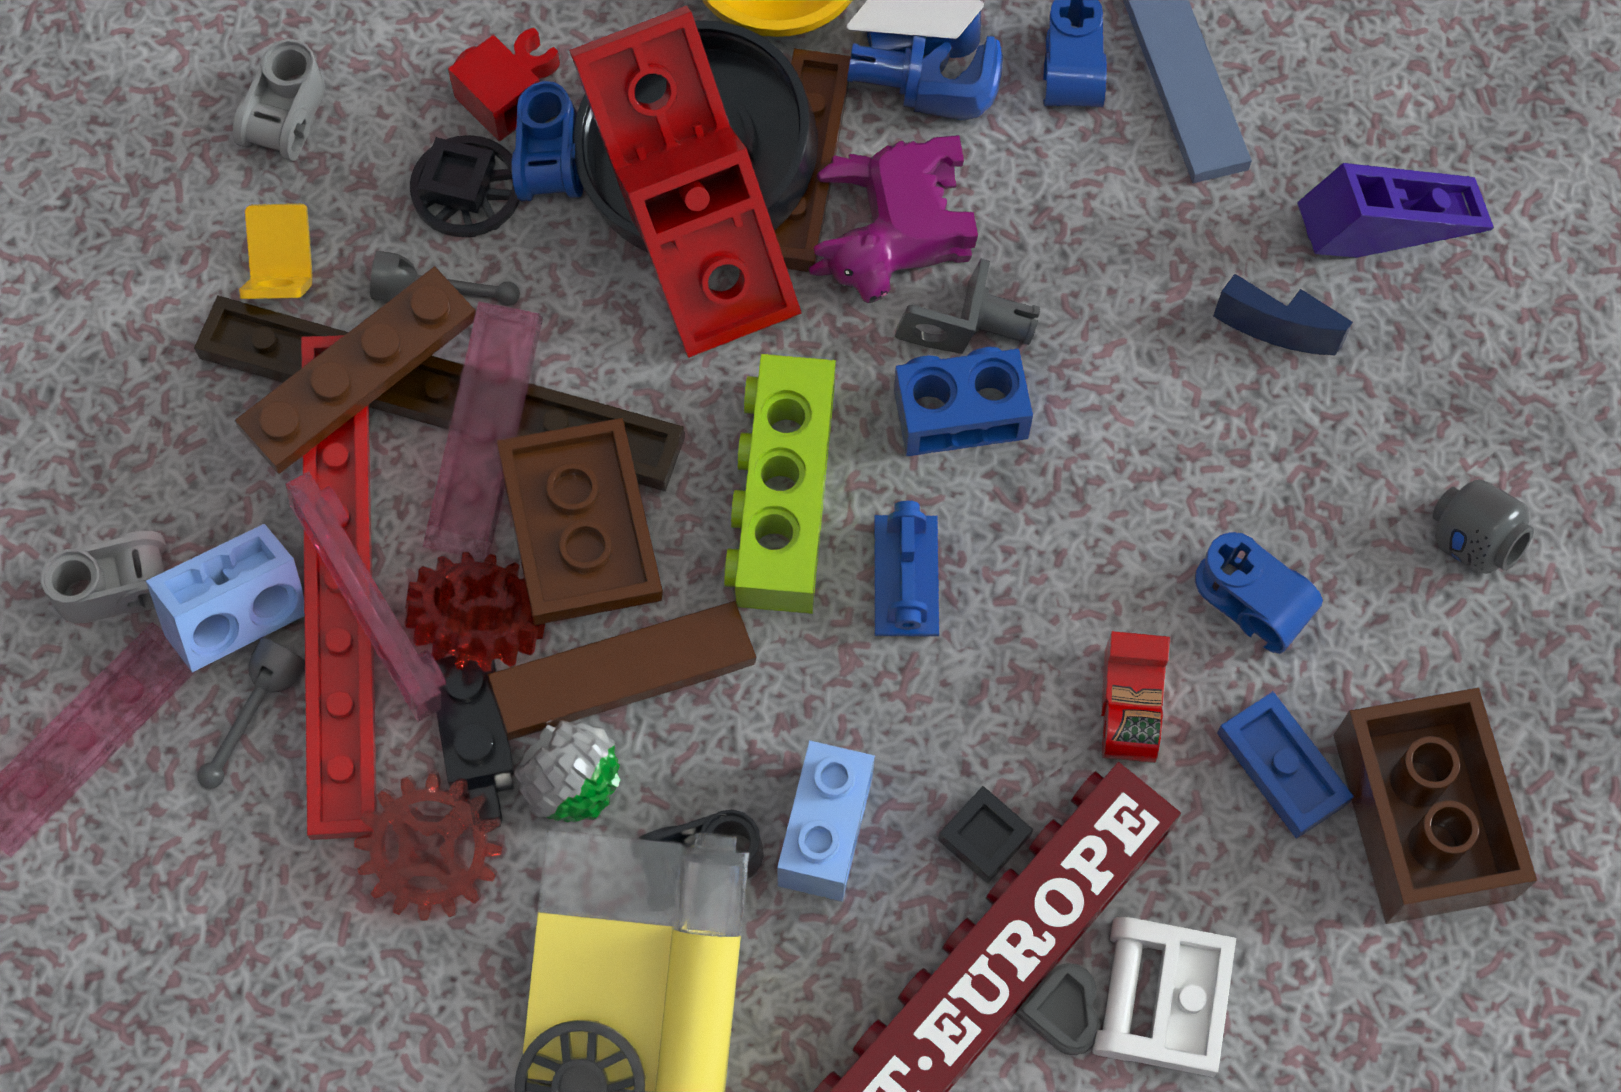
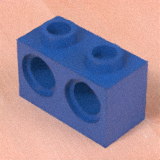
M983 347L970 352L967 356L940 359L932 355L920 356L908 361L904 365L896 366L894 394L906 457L1026 440L1029 438L1033 412L1019 348L1002 351L996 347ZM985 388H994L1001 391L1006 397L1000 400H988L982 397L978 391ZM923 397H935L945 405L937 409H927L920 406L916 401Z

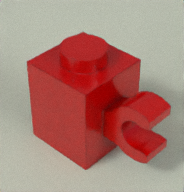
M535 28L523 31L516 38L514 54L493 34L477 47L473 46L463 51L454 64L448 68L454 97L499 142L516 130L517 104L519 97L525 89L534 83L540 82L539 79L552 75L560 66L559 53L555 47L550 48L540 56L530 55L532 51L541 45L539 33Z

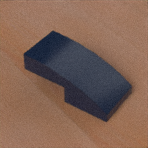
M1237 274L1233 275L1221 291L1213 317L1228 326L1269 344L1299 352L1334 356L1341 349L1353 321L1302 289L1298 291L1289 305L1286 306Z

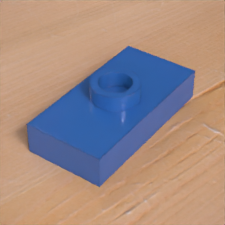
M1274 691L1220 726L1217 732L1218 736L1296 839L1347 806L1354 798L1353 794Z

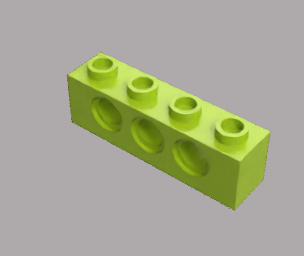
M761 354L758 377L747 376L744 413L754 414L752 433L741 432L737 465L738 470L748 471L746 491L734 490L731 512V528H741L739 549H727L724 586L735 587L737 607L813 614L835 390L836 360ZM781 420H792L801 426L796 431L790 433H782L772 428L776 422ZM777 476L788 477L796 483L793 487L784 491H776L765 485L769 479ZM768 534H780L790 541L788 545L777 550L766 549L758 543L762 537Z

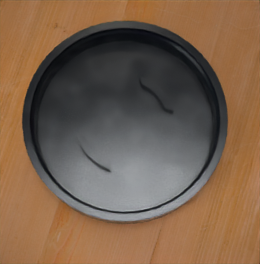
M697 20L695 24L730 127L747 148L773 229L776 230L797 207L813 175L818 150V133L812 106L803 84L790 61L767 39L734 24ZM654 73L643 76L636 84L634 91L635 99L642 103H653L659 100L666 90V78ZM584 94L577 112L573 132V143H575L574 161L580 181L589 198L608 225L623 239L648 253L645 243L630 217L587 97Z

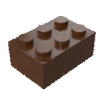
M1479 687L1349 710L1333 736L1348 789L1354 796L1351 801L1386 924L1515 901L1537 881Z

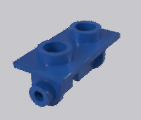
M900 501L895 503L893 513L889 515H874L875 636H939L938 516H926L920 512V504L915 501Z

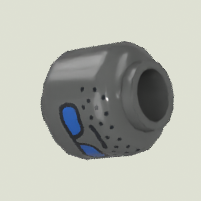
M1480 479L1467 483L1460 490L1455 487L1449 488L1441 496L1433 511V519L1438 521L1435 533L1438 547L1472 570L1483 574L1491 573L1498 568L1506 571L1512 568L1527 550L1534 534L1533 527L1528 525L1530 516L1527 506L1490 482Z

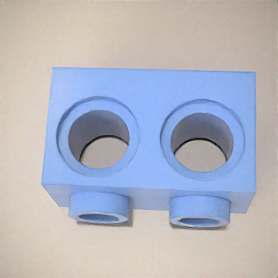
M265 524L146 580L164 636L192 673L305 616L304 594L294 558Z
M809 740L777 867L779 887L843 902L873 778L875 755Z

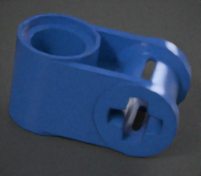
M1054 0L1049 16L1050 28L1046 36L1043 80H1047L1043 104L1044 106L1103 107L1106 93L1107 63L1106 54L1103 52L1102 5L1098 0Z
M542 81L534 83L525 89L518 100L516 145L512 155V179L515 193L521 202L533 200L536 194L566 192L570 198L581 197L584 190L574 161L575 143H573V132L577 111L564 88L555 82ZM557 116V117H556L554 120H552L551 122L545 123V122H546L547 120H549L551 117Z
M1229 532L1213 540L1206 552V558L1200 562L1195 572V584L1202 597L1240 625V628L1249 637H1252L1255 633L1265 640L1267 644L1264 648L1272 653L1280 654L1284 652L1323 603L1321 594L1314 584L1297 571L1289 569L1258 545L1253 538L1243 533ZM1240 551L1245 553L1243 559L1237 557ZM1228 564L1233 565L1237 569L1231 576L1222 570ZM1215 582L1220 585L1217 590L1213 589Z

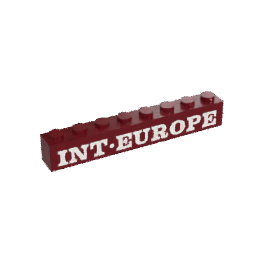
M1119 761L1105 777L1097 771L1093 772L1071 799V802L1078 807L1063 825L1053 819L1044 827L1028 849L1035 855L1034 859L1020 875L1012 868L1002 875L985 898L992 904V907L977 924L967 917L953 931L942 946V949L949 955L933 974L922 968L910 980L897 998L904 1005L903 1009L888 1026L880 1019L876 1020L862 1035L852 1050L860 1057L842 1078L835 1071H832L814 1092H949L1049 972L1056 967L1173 830L1181 812Z

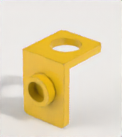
M302 203L249 205L245 209L250 279L239 288L240 299L302 297L312 286L313 275L307 206Z

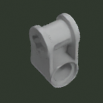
M285 39L277 41L266 50L251 86L238 105L234 116L232 135L237 145L250 147L253 143L280 151L281 156L286 160H297L309 135L310 124L325 92L322 74L313 51L307 44L299 40ZM303 74L295 80L286 81L293 75Z
M136 531L120 535L113 540L75 549L62 550L55 553L45 562L41 571L40 583L58 614L66 621L76 624L89 623L123 613H139L154 609L146 580L165 572L162 554L166 551L165 537L161 533L154 531ZM78 580H91L88 587L82 593L74 596L64 595L66 589L72 583Z

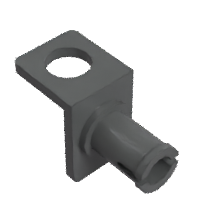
M981 258L968 281L961 318L915 305H908L896 328L895 337L899 340L924 347L963 354L973 334L975 335L978 329L1022 341L1023 344L1029 345L1038 324V320L1034 318H1038L1040 307L1035 305L1029 306L988 294L989 288L985 287L990 261ZM916 325H934L943 329L946 333H926L916 328Z

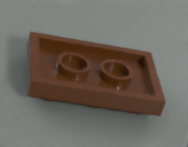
M623 418L497 440L498 455L534 625L662 601V585Z

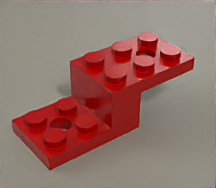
M687 5L570 49L571 57L628 212L645 243L687 357L690 358L802 314L747 148L730 127L692 12ZM654 73L666 78V90L659 100L653 103H642L635 99L634 91L636 84L643 76ZM722 265L738 267V280L730 289L715 291L709 288V277L717 267Z

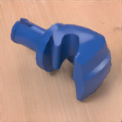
M914 36L912 47H906V52L859 46V44L853 43L847 82L853 83V81L900 88L899 94L905 95L903 107L915 108L914 112L966 121L981 116L991 107L997 96L1002 76L1003 54L1000 41L993 36H987L985 44L978 45L975 56L968 68L955 79L945 78L941 74L948 63L951 53V45L948 42H944L924 58L925 37Z

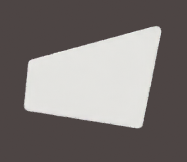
M867 0L847 24V29L957 39L984 7V3L980 0Z

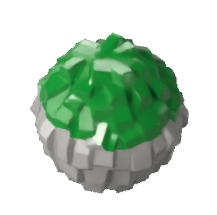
M560 720L557 728L547 725L539 735L540 739L523 754L522 761L515 769L514 774L521 783L519 787L520 792L530 804L531 813L537 817H547L555 821L563 820L567 823L570 821L574 823L585 819L595 820L601 811L610 805V796L621 781L618 776L620 764L614 753V740L607 737L604 728L591 727L583 722L571 723Z

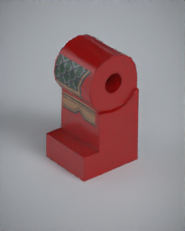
M1111 631L1104 656L1101 716H1104L1102 758L1148 763L1156 762L1162 732L1165 673L1170 649L1169 636Z

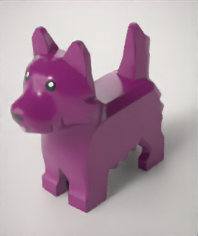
M960 136L934 137L925 143H916L915 141L905 143L904 141H899L893 146L887 145L872 157L849 154L848 158L833 156L831 164H828L817 174L818 180L820 182L849 183L865 187L873 223L855 228L837 239L826 240L814 246V254L824 258L809 267L810 275H833L840 285L854 287L864 302L873 303L882 299L891 290L890 278L894 271L923 268L945 261H954L955 263L969 262L972 257L971 248H975L978 239L974 212L946 210L947 199L942 198L944 189L956 188L955 167H962L964 163Z

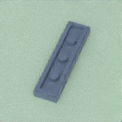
M1123 0L1192 183L1249 170L1252 162L1189 0Z

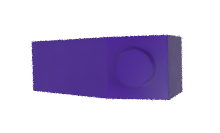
M1342 163L1297 202L1314 253L1319 255L1358 258L1486 232L1494 228L1475 177Z

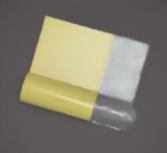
M547 830L523 1054L540 1034L557 1024L572 1020L599 1021V1023L605 1024L621 1033L637 1050L646 1076L645 1091L725 1092L749 852L736 849V836L696 833L694 845ZM570 1032L573 1057H587L588 1032ZM598 1035V1061L620 1051V1048L612 1041ZM560 1036L553 1038L537 1053L563 1062ZM627 1058L604 1068L610 1082L633 1076ZM532 1063L528 1070V1079L552 1081L555 1075L553 1070ZM634 1086L625 1089L634 1090Z

